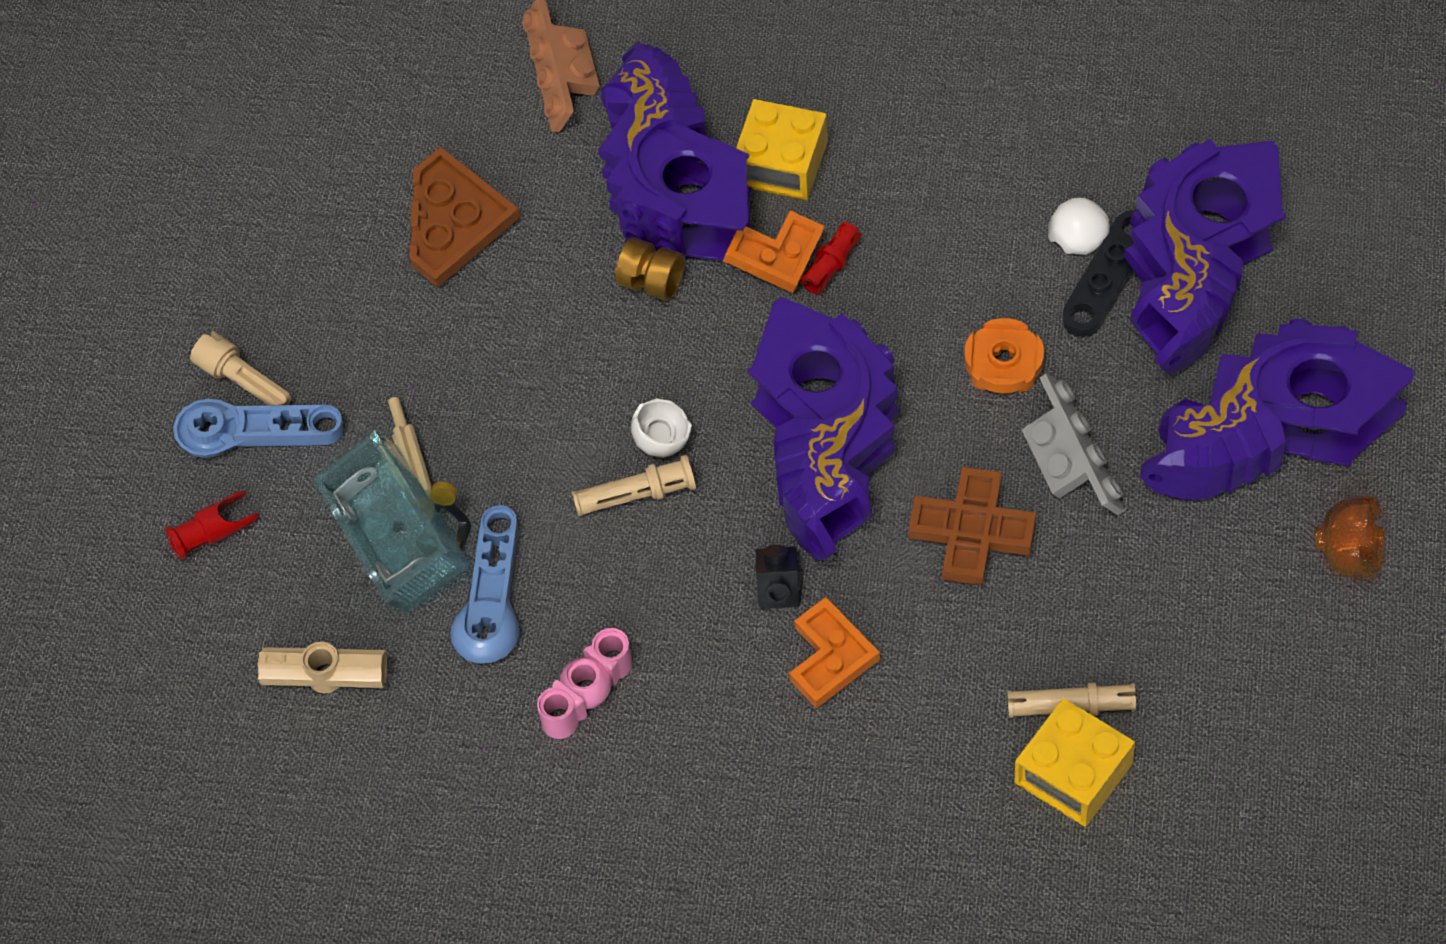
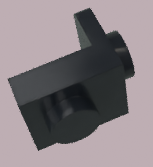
M770 545L763 549H755L759 607L767 609L799 606L796 546Z

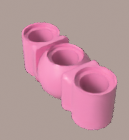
M607 628L597 633L592 641V645L583 650L584 657L576 658L565 665L560 675V680H555L551 688L541 693L538 698L537 708L543 731L548 736L554 739H563L572 735L578 727V722L587 717L586 709H594L605 702L611 686L615 687L618 680L630 672L633 661L629 640L623 631L617 628ZM610 651L621 652L615 657L604 656ZM584 680L594 681L586 687L577 686L579 682ZM554 710H566V713L561 716H550V713Z

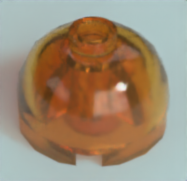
M1355 496L1345 498L1335 503L1325 514L1323 526L1316 527V549L1324 551L1325 559L1330 567L1346 577L1377 579L1379 576L1376 571L1382 570L1384 527H1378L1374 515H1382L1377 497Z

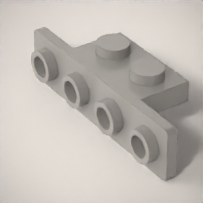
M1045 373L1039 378L1054 408L1023 428L1022 432L1052 494L1061 498L1089 480L1101 505L1117 515L1125 511L1119 499L1123 496V492L1112 476H1108L1103 466L1107 463L1105 455L1089 438L1088 432L1091 431V427L1083 414L1076 411L1072 403L1075 400L1074 392L1065 380L1061 379L1058 381Z

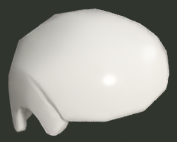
M1071 198L1060 204L1048 223V238L1051 243H1058L1066 254L1087 255L1098 250L1103 240L1109 234V218L1104 210L1095 202L1086 198Z
M654 399L641 403L636 409L631 422V434L636 446L647 455L660 458L673 456L686 445L692 428V423L687 420L683 409L674 402L663 399Z

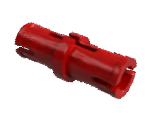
M842 222L826 246L822 245L816 253V260L800 280L801 284L805 285L804 288L807 291L820 295L836 271L839 272L846 265L848 254L862 238V234L857 232L859 229L848 222Z

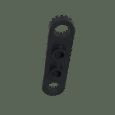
M1136 210L1123 212L1115 219L1109 234L1101 243L1064 306L1063 327L1067 329L1069 334H1074V337L1081 336V338H1085L1087 335L1090 337L1093 333L1096 334L1105 317L1111 311L1134 271L1124 257L1125 249L1133 245L1134 242L1123 229L1125 225L1129 226L1131 224L1132 213ZM1078 310L1080 312L1085 310L1086 313L1089 312L1092 315L1093 319L1086 323H1079L1071 315H1074V312L1078 313Z

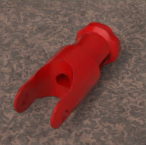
M245 490L236 492L195 512L193 519L175 528L171 526L164 528L167 540L180 561L187 557L186 553L207 542L212 545L259 518V513H254L239 521L228 522L220 516L224 508L246 495Z

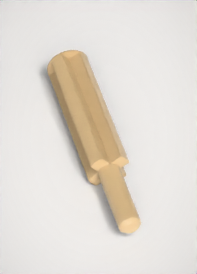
M392 397L388 400L395 424L392 437L410 499L414 503H424L431 499L430 491L432 486L414 426L407 425L400 399Z

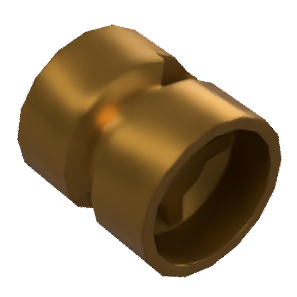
M635 237L629 238L617 262L615 281L618 285L635 291L645 288L646 294L668 302L676 294L683 278L686 261L685 255L665 247L656 251L653 243Z

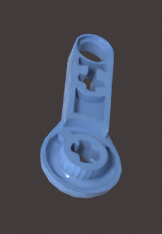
M208 398L194 401L185 406L176 416L173 430L176 441L185 452L195 457L210 458L219 456L234 447L329 445L337 442L342 437L344 427L341 413L331 405L234 406L222 400ZM323 418H331L336 422L335 427L326 432L318 431L315 428V424ZM303 420H307L308 431H303ZM283 421H291L288 430H281L280 427L283 426ZM205 422H212L209 431H201V428H204Z
M493 506L482 515L470 599L455 616L451 626V643L456 652L467 661L479 664L496 662L507 656L516 646L520 635L519 622L510 603L519 526L516 514L508 506ZM503 518L511 522L509 529L503 533H494L489 529L490 524L496 519ZM493 545L499 546L501 560L494 567L489 566V562L493 560L494 556ZM484 627H491L492 632L487 634L486 639L479 638V633L483 632Z

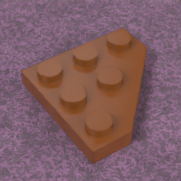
M439 147L413 169L412 233L409 251L411 267L438 288L520 218L518 207L442 147Z

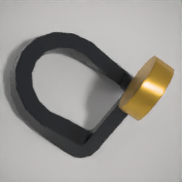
M436 482L432 485L430 498L434 504L422 518L417 533V545L420 551L426 556L436 559L448 558L460 552L467 541L471 529L469 519L454 504L457 490L448 482ZM444 506L458 521L457 538L451 545L437 548L429 545L425 540V536L431 520Z

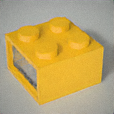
M753 99L736 146L737 149L748 153L750 156L746 161L747 186L754 190L808 201L828 142L827 113Z
M1063 698L1015 760L1014 783L1082 826L1087 827L1132 766L1135 741Z

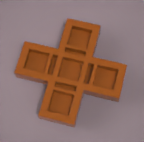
M962 467L955 501L915 496L908 538L947 544L942 569V580L983 586L989 550L1030 556L1036 513L997 507L1002 472Z

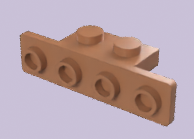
M535 0L523 16V29L527 32L530 44V57L534 60L537 72V85L541 88L544 100V113L548 117L551 131L559 133L573 113L570 93L594 96L600 85L585 30L553 25L546 0Z

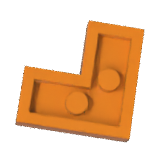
M790 210L776 240L747 226L743 231L737 230L723 261L794 293L825 226Z
M827 597L794 620L795 629L817 652L789 672V680L816 709L880 660V652Z

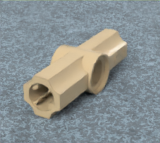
M321 641L315 642L307 648L263 647L262 651L259 652L258 680L260 685L311 686L316 692L325 694L331 693L339 687L384 688L387 680L388 669L385 650L335 649L330 643ZM321 665H330L325 670L316 671V669Z

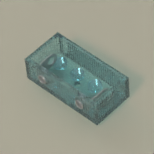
M374 430L312 479L383 600L405 614H408L470 566L398 446ZM403 523V529L397 532V526Z

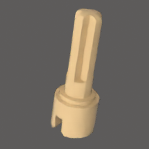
M214 330L211 331V336L203 334L194 345L190 355L191 362L215 379L227 377L267 405L290 404L292 397L289 392L242 360L239 348Z

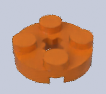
M1010 318L993 319L984 323L982 329L978 330L975 334L973 331L968 337L964 350L965 368L971 376L972 384L978 389L996 393L1025 392L1034 386L1035 379L1042 371L1044 363L1043 342L1038 334L1036 337L1034 333L1028 330V325L1022 321ZM1001 350H1008L1009 356L1014 358L1009 361H1000L994 356H999Z

